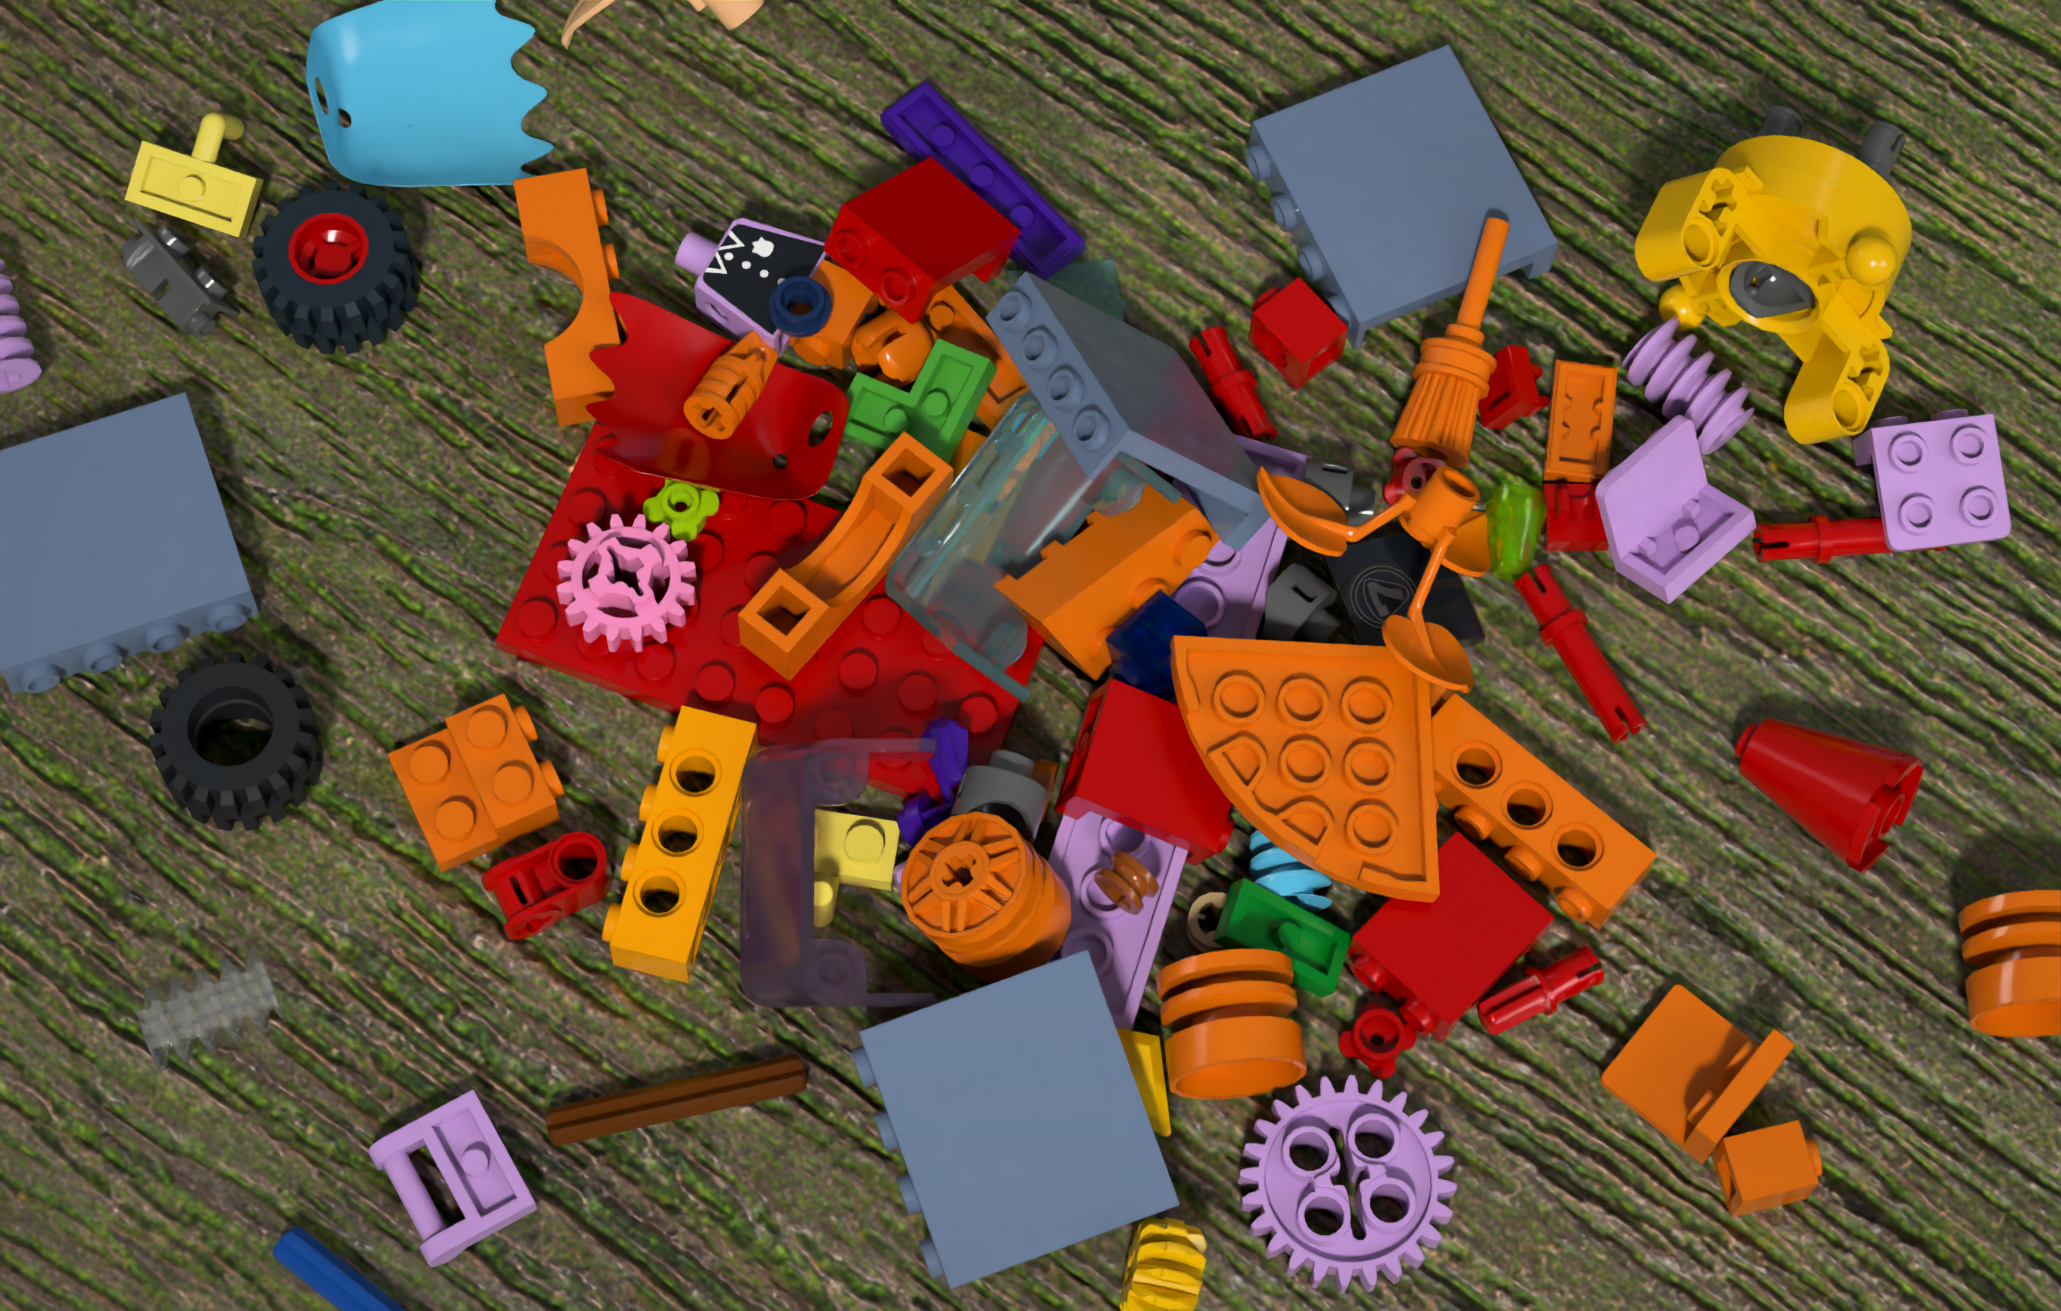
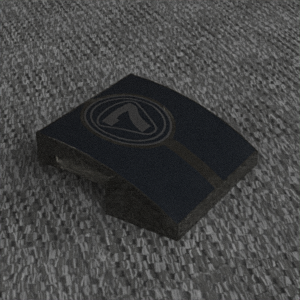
M1407 531L1349 545L1340 557L1323 555L1322 564L1332 588L1337 591V600L1357 645L1386 646L1381 631L1385 620L1390 615L1408 618V609L1432 553L1429 548L1423 547ZM1441 564L1422 608L1424 622L1435 623L1447 629L1457 639L1463 649L1485 642L1486 636L1459 574Z

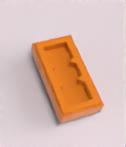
M1556 359L1552 376L1543 481L1565 484H1599L1609 471L1617 367Z

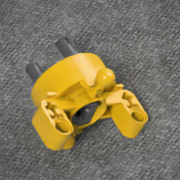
M1774 106L1766 112L1764 122L1757 136L1738 142L1728 148L1717 159L1713 169L1666 182L1662 186L1637 235L1635 258L1639 269L1650 281L1660 283L1679 278L1681 284L1674 285L1663 293L1659 300L1658 309L1662 322L1675 316L1680 320L1676 331L1688 332L1695 329L1703 322L1707 315L1722 327L1736 325L1742 320L1763 331L1777 333L1803 362L1786 399L1784 421L1788 432L1799 444L1810 445L1861 433L1870 419L1888 378L1890 370L1889 356L1881 340L1890 338L1893 329L1879 314L1908 254L1912 241L1910 217L1900 197L1891 187V177L1889 174L1899 152L1906 143V137L1904 133L1896 137L1900 129L1891 123L1874 122L1869 125L1865 133V139L1855 158L1824 143L1797 137L1804 125L1800 115L1790 108Z

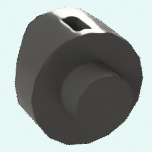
M1306 458L1303 482L1318 488L1330 496L1345 513L1349 526H1359L1372 518L1376 490L1352 486L1354 465Z
M1295 563L1291 564L1265 592V614L1256 637L1260 640L1333 643L1344 625L1329 613L1336 599L1337 591L1304 566ZM1295 587H1297L1301 591L1296 593L1293 590Z
M996 750L993 751L988 766L974 765L965 768L950 817L975 811L998 815L1016 828L1023 835L1024 839L1032 845L1036 839L1049 794L1043 786L1030 779L1035 765L1032 760L1011 751Z

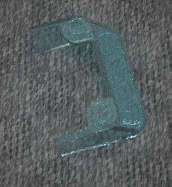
M1030 390L1014 402L897 556L887 573L885 591L889 597L950 651L1025 703L1032 692L1006 669L1015 663L1025 651L1028 632L1027 621L1016 612L1013 606L993 585L1008 574L1018 580L1043 561L1040 551L1054 540L1061 545L1068 543L1093 509L1105 517H1112L1127 512L1139 502L1146 484L1173 504H1176L1183 494L1141 461L1122 451H1119L1094 481L1087 478L1034 393Z

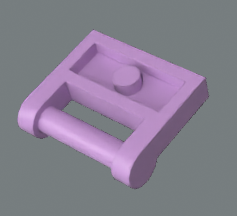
M474 1090L381 1138L368 1149V1154L376 1169L386 1171L424 1242L420 1246V1251L429 1267H437L449 1262L461 1254L467 1247L537 1210L534 1199ZM425 1145L465 1217L464 1220L449 1228L446 1227L409 1158L412 1152Z

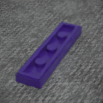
M927 81L880 114L881 126L917 163L931 156L1021 230L1009 257L1024 272L1027 271L1046 281L1085 251V240Z

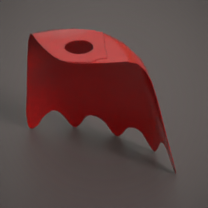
M611 292L609 294L612 307L621 316L626 326L627 340L622 345L595 349L589 353L591 361L612 380L615 386L614 394L609 399L586 405L588 413L605 425L618 441L616 446L594 449L596 453L633 470L619 469L668 479L734 497L760 501L801 500L815 495L825 485L832 470L849 413V399L841 389L823 378L803 373L775 362L762 393L746 413L733 434L727 439L710 438L696 430L687 420L684 413V403L693 393L699 382H701L718 357L723 356L735 342L646 300L621 292ZM713 408L705 411L702 415L703 419H706ZM830 411L833 421L828 435L818 446L811 447L808 439L812 425L822 413ZM785 453L787 458L786 468H776L773 465L774 457Z

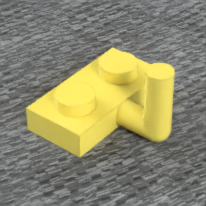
M215 112L206 114L201 121L192 155L152 142L142 141L124 200L238 238H246L264 179L215 164L222 139L237 140L242 136L244 124L241 119L236 116Z
M773 803L763 859V872L814 879L806 893L808 918L813 925L825 927L831 923L834 917L839 883L892 890L893 869L896 866L901 836L898 823L892 820Z

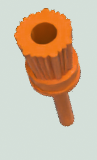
M1498 218L1486 219L1456 323L1447 326L1444 336L1428 338L1422 341L1420 347L1422 355L1419 364L1415 365L1412 374L1416 383L1390 439L1393 447L1398 449L1411 447L1419 457L1441 459L1447 467L1468 468L1479 399H1484L1488 396L1490 389L1488 384L1489 378L1495 372L1497 366L1496 359L1482 348L1485 335L1479 330L1510 229L1508 222Z

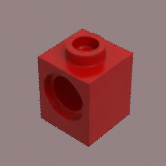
M1300 277L1296 278L1282 290L1278 286L1272 287L1253 305L1248 340L1296 390H1299L1343 355L1349 328Z

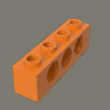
M1454 693L1431 718L1435 795L1438 801L1455 814L1454 819L1465 833L1478 841L1488 840L1504 853L1507 865L1518 876L1529 882L1537 880L1555 895L1557 905L1566 915L1579 923L1587 921L1597 930H1600L1647 876L1657 854L1458 694ZM1464 766L1476 767L1486 775L1488 782L1481 785L1469 784L1459 776L1457 769ZM1514 806L1526 807L1535 814L1538 823L1530 826L1520 825L1512 820L1507 809ZM1562 847L1577 848L1585 854L1588 864L1581 867L1571 866L1561 859L1558 849Z

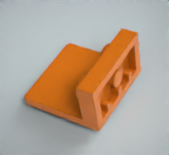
M1677 984L1672 987L1604 1071L1599 1082L1607 1091L1703 1165L1722 1138L1726 1136L1780 1068L1795 1044L1773 1029L1759 1046L1690 991Z

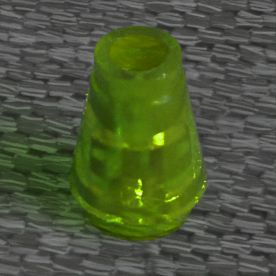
M1500 485L1492 489V499L1485 503L1492 577L1506 581H1517L1525 573H1530V567L1533 563L1548 510L1542 504V491L1521 485Z

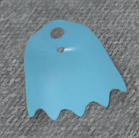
M382 0L338 15L319 24L311 31L306 60V81L330 163L341 175L358 183L375 186L514 185L513 180L537 176L523 172L521 167L549 153L554 149V146L549 142L526 135L522 131L521 123L527 112L546 97L547 91L544 87L521 78L513 70L511 64L513 54L533 37L535 33L534 27L500 15L495 9L496 0ZM316 77L319 79L326 96L327 115L322 110L317 96ZM339 109L348 112L351 117V125L347 128L340 125Z

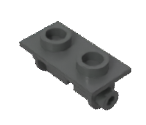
M137 217L132 221L143 235L141 238L138 236L131 237L121 246L120 253L124 257L122 265L150 295L156 296L168 282L172 285L157 303L185 335L193 334L197 339L207 336L215 327L216 323L212 318L219 311L234 317L240 314L225 296L230 290L229 286L211 268L203 264L199 267L187 253L192 246L177 229L166 222L159 227Z

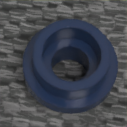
M793 276L784 280L773 290L769 299V315L772 323L779 331L791 337H809L820 332L827 325L831 316L832 307L829 293L819 282L807 276ZM796 304H805L812 309L810 313L805 315H794L789 312L790 308Z

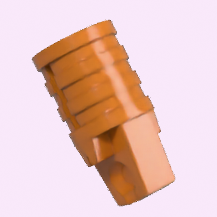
M750 331L723 356L718 357L701 382H699L693 393L684 403V413L690 424L700 433L710 438H729L762 393L779 354L771 346L765 344L754 331ZM713 408L706 419H703L702 415L705 411Z

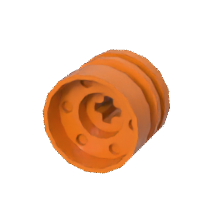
M975 811L949 817L927 831L912 849L901 875V901L910 921L924 932L931 941L937 944L940 950L958 967L975 980L995 983L1047 964L1062 946L1072 920L1071 895L1062 876L1044 857L1035 851L1034 847L1024 839L1023 835L1016 828L998 815Z
M2061 890L2010 892L1984 898L1966 906L1958 914L1961 936L1967 940L1961 945L1962 956L1966 964L1980 969L1973 972L1965 980L1971 1028L1982 1034L1999 1037L2061 1035Z
M1266 949L1221 950L1184 958L1165 966L1156 974L1158 999L1164 1002L1160 1006L1161 1024L1173 1031H1179L1164 1042L1171 1092L1180 1097L1199 1100L1249 1097L1284 1088L1296 1083L1306 1075L1307 1065L1301 1025L1291 1019L1284 1018L1297 1008L1296 990L1290 987L1294 977L1291 958L1282 952Z

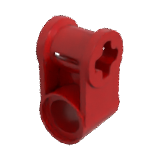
M575 831L564 834L560 838L526 854L514 856L498 863L482 876L481 883L487 892L494 893L507 920V923L504 925L507 938L510 940H521L534 936L548 929L557 921L600 902L611 890L614 876L605 848L599 839L588 832ZM586 858L597 862L594 872L587 878L574 880L565 876L568 866L575 860ZM517 890L522 891L527 901L525 905L520 903L516 894Z

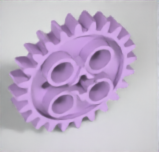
M1349 1075L1343 1092L1335 1093L1327 1076L1321 1077L1317 1097L1314 1098L1301 1085L1295 1086L1293 1092L1295 1108L1292 1109L1284 1102L1276 1099L1272 1103L1270 1111L1277 1125L1258 1119L1253 1132L1264 1144L1246 1143L1242 1157L1258 1166L1242 1169L1238 1176V1184L1256 1189V1191L1242 1197L1240 1203L1241 1211L1260 1212V1216L1250 1226V1236H1261L1270 1233L1273 1238L1264 1256L1267 1259H1271L1284 1251L1290 1255L1291 1258L1286 1271V1275L1289 1277L1296 1274L1304 1265L1311 1268V1288L1314 1289L1318 1288L1326 1274L1335 1275L1339 1294H1345L1351 1276H1359L1365 1290L1372 1292L1376 1285L1377 1271L1380 1270L1393 1284L1399 1282L1402 1276L1399 1260L1402 1259L1408 1265L1418 1269L1425 1257L1417 1243L1436 1249L1442 1238L1440 1233L1430 1223L1438 1225L1448 1224L1452 1217L1453 1211L1437 1202L1438 1200L1452 1198L1457 1190V1184L1438 1178V1176L1450 1171L1454 1163V1159L1451 1156H1434L1433 1151L1442 1143L1445 1136L1442 1131L1428 1134L1422 1133L1420 1129L1429 1113L1426 1109L1417 1111L1409 1117L1402 1112L1406 1103L1407 1093L1402 1091L1390 1103L1381 1100L1383 1088L1382 1081L1380 1080L1375 1081L1367 1095L1358 1092L1355 1075ZM1331 1128H1336L1341 1133L1343 1159L1349 1182H1360L1353 1199V1205L1359 1224L1365 1234L1363 1240L1355 1239L1350 1224L1351 1211L1346 1188L1344 1185H1334L1340 1170V1160L1333 1140L1329 1135ZM1364 1133L1378 1135L1385 1141L1388 1147V1154L1380 1158L1367 1157L1357 1149L1355 1138ZM1298 1146L1315 1148L1321 1154L1324 1165L1314 1171L1300 1169L1292 1162L1290 1151ZM1378 1197L1392 1198L1401 1205L1404 1218L1395 1223L1381 1221L1373 1214L1370 1202ZM1314 1209L1326 1210L1336 1218L1339 1230L1331 1235L1316 1234L1308 1228L1304 1216Z

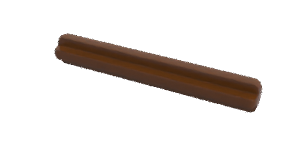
M790 1054L551 1107L545 1111V1121L551 1143L555 1146H561L799 1093L806 1089L807 1079L801 1057L797 1054Z

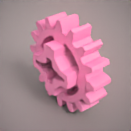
M618 514L611 515V529L603 532L593 522L587 524L589 541L585 544L579 540L570 539L567 543L569 555L574 561H559L557 565L559 579L565 581L556 586L559 603L569 605L565 609L568 624L575 626L585 622L583 635L584 640L589 644L601 634L606 635L610 652H616L622 639H630L635 652H642L644 645L643 637L650 634L661 644L667 642L665 625L669 622L675 626L683 627L686 624L684 609L680 605H695L696 602L695 587L689 584L697 580L694 562L684 561L688 557L686 542L679 540L669 544L671 538L670 529L666 523L659 525L653 532L648 531L645 515L642 514L637 515L632 527H623L622 520ZM596 562L599 566L598 574L588 580L589 587L584 589L586 576ZM614 570L618 573L621 579L625 578L629 584L633 585L638 583L639 596L637 595L633 587L629 588L627 584L623 581L616 583ZM670 576L668 590L662 601L658 604L655 600V593L665 586V578Z

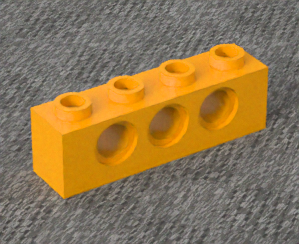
M682 705L676 726L665 725L657 751V762L664 763L658 785L647 784L640 805L639 821L646 822L640 844L629 843L622 864L620 878L622 881L628 882L622 904L611 903L604 923L602 940L610 942L609 947L613 965L689 984L758 751L759 742L756 723ZM692 774H704L713 780L712 785L708 789L698 793L686 791L680 786L681 782ZM674 833H687L696 839L694 845L684 852H671L662 846L664 840ZM658 892H668L678 898L677 904L671 910L664 913L649 911L644 906L646 900Z

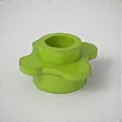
M665 479V486L658 495L648 498L643 504V514L648 522L658 523L659 525L666 523L669 525L670 536L675 541L684 540L686 543L693 541L697 537V534L704 528L707 522V516L715 515L719 509V499L715 492L703 491L698 487ZM684 502L687 508L684 511H678L675 509L676 504Z

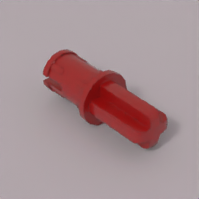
M1583 945L1576 949L1575 952L1540 970L1533 966L1524 970V978L1479 1000L1476 1004L1478 1019L1490 1035H1498L1541 1012L1549 1016L1557 1011V1004L1592 986L1603 983L1602 968H1597L1593 971L1590 969V966L1599 961L1593 951Z

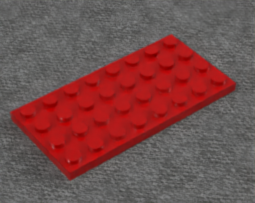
M594 423L495 639L497 649L679 715L683 705L756 723L760 746L908 800L921 794H929L938 805L944 803L937 779L919 751L920 743L918 739L931 721L942 717L954 719L968 730L970 766H988L996 747H1004L1046 644L1045 639L1027 623L993 586L1008 574L1016 580L1022 576L988 564L982 567L944 548L917 539L791 681H788L740 644L738 614L779 568L790 569L806 559L826 539L844 515V512L805 498L801 500L760 501L715 492L719 499L718 512L713 516H707L704 528L693 541L686 543L688 557L684 561L695 563L697 580L689 583L695 587V605H680L685 611L686 624L683 627H679L668 622L665 625L667 642L661 644L650 634L643 637V651L637 653L632 647L630 639H622L616 652L609 651L606 635L601 634L590 644L586 642L583 635L585 622L575 626L568 624L565 609L569 605L560 604L556 586L565 582L559 579L558 562L564 560L574 561L569 555L567 543L570 539H575L586 544L589 541L586 525L591 522L596 524L602 532L611 529L610 520L612 514L619 515L623 527H632L637 515H644V502L648 498L656 497L665 486V479L619 469L633 470L596 453L594 449L613 447L618 444V441L607 427ZM679 502L675 506V509L678 511H684L687 508L684 502ZM646 520L648 531L653 532L659 526L658 523H650ZM673 537L670 538L669 544L675 542ZM596 562L586 576L584 589L589 587L588 580L598 574L599 566ZM614 570L616 583L623 581L627 584L629 588L633 587V589L639 596L638 583L633 585L629 584L625 578L621 579L618 573ZM670 576L665 578V586L655 593V600L658 604L662 601L668 590ZM959 785L951 787L954 798H956Z

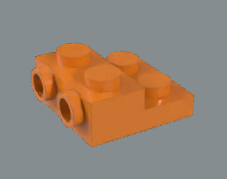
M504 693L445 718L446 729L387 754L441 873L560 820L555 798L564 795V790L558 775L549 759L537 763L528 745L538 740L531 718L523 704L511 709Z

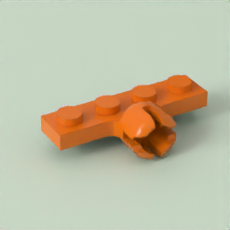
M952 285L940 291L932 298L923 318L914 324L907 322L878 297V302L884 307L885 312L855 330L850 349L859 372L867 375L881 367L883 373L874 379L900 390L916 381L937 338L990 359L998 369L975 413L991 431L1007 423L1011 416L1025 406L1039 403L999 338Z

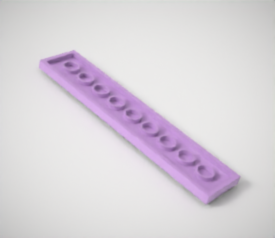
M1233 434L1257 470L1263 465L1264 469L1271 474L1304 481L1306 458L1313 457ZM1174 478L1171 490L1194 505L1205 517L1183 482ZM1270 517L1240 551L1223 544L1219 540L1210 550L1206 560L1190 573L1169 597L1164 608L1157 615L1153 616L1128 644L1122 656L1113 663L1108 680L1111 678L1178 705L1171 675L1169 643L1172 637L1180 635L1256 639L1265 612V592L1275 581L1288 535ZM1091 811L1078 820L1063 815L1048 862L1062 876L1071 895L1072 920L1062 946L1047 964L1088 949L1115 1027L1132 1031L1189 851ZM1115 851H1123L1135 858L1153 875L1160 887L1159 892L1154 897H1143L1142 902L1144 906L1138 915H1132L1118 907L1101 891L1094 880V874L1100 868L1109 869L1112 866L1110 857Z

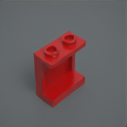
M930 156L844 203L824 244V251L907 322L914 324L923 318L932 298L937 293L967 275L973 273L984 283L999 276L1021 230Z
M1111 678L1090 694L1054 811L1076 820L1091 811L1189 851L1186 862L1194 866L1216 853H1221L1225 849L1234 827V818L1228 816L1231 802L1224 795L1202 762L1190 739L1179 706Z
M1458 830L1438 849L1440 895L1434 903L1401 900L1391 897L1352 937L1346 955L1352 962L1350 964L1351 971L1364 986L1374 992H1379L1382 989L1400 1006L1398 1009L1400 1016L1415 1029V1032L1422 1036L1431 1034L1441 1043L1452 1034L1458 1021L1525 952L1529 955L1542 942L1555 918Z

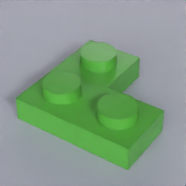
M937 338L910 393L857 372L846 393L849 399V413L842 437L884 454L905 431L949 464L998 367L986 357Z

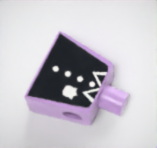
M738 218L732 222L719 244L692 231L689 232L677 251L675 264L699 276L694 286L696 309L704 318L737 341L750 331H754L765 344L771 346L779 354L776 362H779L789 345V336L779 331L770 319V296L780 283L790 277L807 276L812 278L822 260L825 259L831 262V257L824 251V242L745 218ZM792 306V307L790 308V310H789L790 313H791V311L793 310L794 306Z

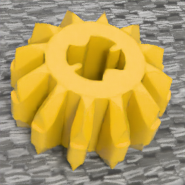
M1147 1217L1134 1231L1133 1242L1129 1247L1128 1258L1124 1267L1123 1283L1120 1289L1122 1293L1119 1305L1121 1311H1194L1195 1306L1198 1305V1295L1203 1284V1270L1206 1264L1204 1256L1207 1244L1200 1228L1185 1225V1221L1164 1217L1163 1220Z

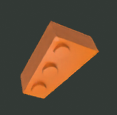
M1147 472L1089 514L1086 520L1090 526L1068 543L1061 545L1054 540L1040 551L1043 561L1018 580L1008 574L993 585L1027 623L1045 639L1049 646L1095 681L1101 677L1111 664L1115 663L1122 656L1128 644L1149 620L1164 608L1169 597L1190 573L1206 560L1210 550L1220 540L1210 523L1194 505Z

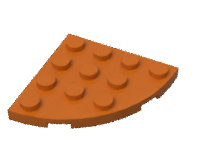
M1174 635L1169 643L1171 675L1179 710L1188 734L1212 778L1248 822L1276 846L1301 863L1334 880L1366 892L1396 899L1434 903L1440 895L1430 682L1417 676L1398 662L1387 646Z

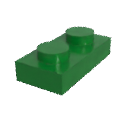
M1242 878L1231 884L1213 942L1229 950L1266 949L1282 952L1292 960L1293 983L1323 998L1334 993L1352 934L1252 881Z

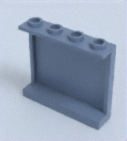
M1450 45L1252 122L1249 146L1244 150L1248 169L1255 181L1261 182L1264 180L1273 197L1271 198V209L1279 228L1283 232L1290 230L1299 246L1297 257L1303 274L1309 282H1318L1326 298L1324 303L1349 328L1347 339L1353 350L1362 347L1366 330L1465 291L1487 218H1498L1510 224L1495 278L1522 268L1529 280L1549 272L1559 243Z
M1027 271L985 317L1087 478L1094 481L1119 451H1122L1182 481L1222 543L1238 551L1271 517L1259 493L1256 478L1258 470L1175 349Z
M186 392L0 450V672L12 694L22 691L25 693L43 692L55 687L62 678L83 671L89 673L105 672L117 667L123 658L145 651L152 653L170 651L180 646L185 641V638L207 631L214 633L228 632L242 626L247 618L259 615V610L253 597Z
M1088 949L859 1032L863 1046L852 1049L851 1053L863 1087L866 1088L877 1084L885 1110L876 1112L873 1115L886 1152L899 1148L908 1173L896 1177L909 1216L921 1211L923 1213L931 1237L918 1242L932 1280L945 1275L947 1284L952 1289L1180 1205Z

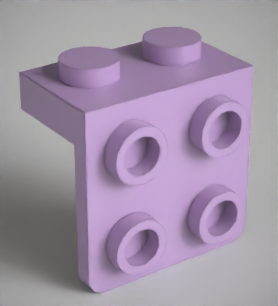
M1954 409L1930 415L1931 421L1908 424L1906 416L1888 417L1870 422V429L1852 441L1856 466L1873 464L1885 543L1890 550L1905 552L2000 540L2010 533L2011 520L1994 414L1969 416L1967 409Z
M1682 415L1675 416L1664 427L1653 432L1648 440L1617 467L1609 470L1599 482L1595 491L1615 570L1667 604L1673 602L1757 528L1753 510L1708 484L1694 424Z

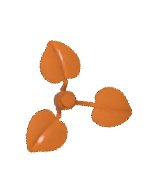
M1262 465L1257 472L1256 478L1259 493L1266 510L1286 535L1307 549L1327 556L1340 557L1347 550L1346 541L1357 542L1396 516H1398L1403 528L1413 538L1418 540L1423 547L1429 548L1432 554L1408 609V618L1390 615L1382 625V636L1390 653L1408 670L1431 683L1468 694L1474 686L1471 665L1464 649L1447 629L1435 623L1424 622L1422 608L1441 564L1459 574L1476 578L1483 577L1490 569L1491 553L1487 537L1489 513L1471 510L1480 499V493L1474 483L1461 472L1451 467L1440 466L1418 494L1406 490L1399 501L1359 526H1349L1348 519L1341 507L1326 493L1300 480L1271 474Z

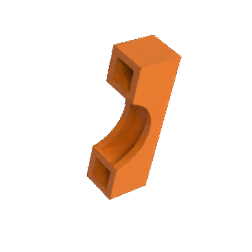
M586 168L513 180L528 263L547 266L561 272L578 287L583 295L580 310L572 324L562 334L544 344L558 425L562 427L595 421L597 419L588 413L586 405L609 399L614 394L615 386L612 380L591 361L589 353L595 349L621 345L619 336L627 335L626 326L621 316L612 307L609 300L610 288L608 281L620 278L613 243L601 245L598 227L609 225L603 189L590 190Z
M903 431L862 477L851 504L826 539L796 566L790 569L779 568L738 614L740 644L788 681H791L952 501L954 468Z

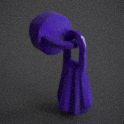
M945 717L933 720L918 739L920 743L919 751L937 779L944 803L938 805L929 794H921L906 801L904 809L900 810L897 814V823L902 837L911 846H916L927 831L950 817L955 801L951 787L960 784L965 768L970 766L968 730L957 720L946 719Z

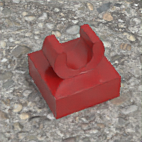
M1507 345L1493 355L1497 361L1495 372L1489 378L1488 384L1490 389L1488 396L1484 399H1479L1478 409L1483 428L1502 430L1521 416L1531 417L1548 406L1550 402L1548 397L1538 396L1535 380L1543 376L1540 367L1531 364L1527 347Z
M1544 484L1541 492L1544 551H1607L1609 544L1595 496L1598 484Z

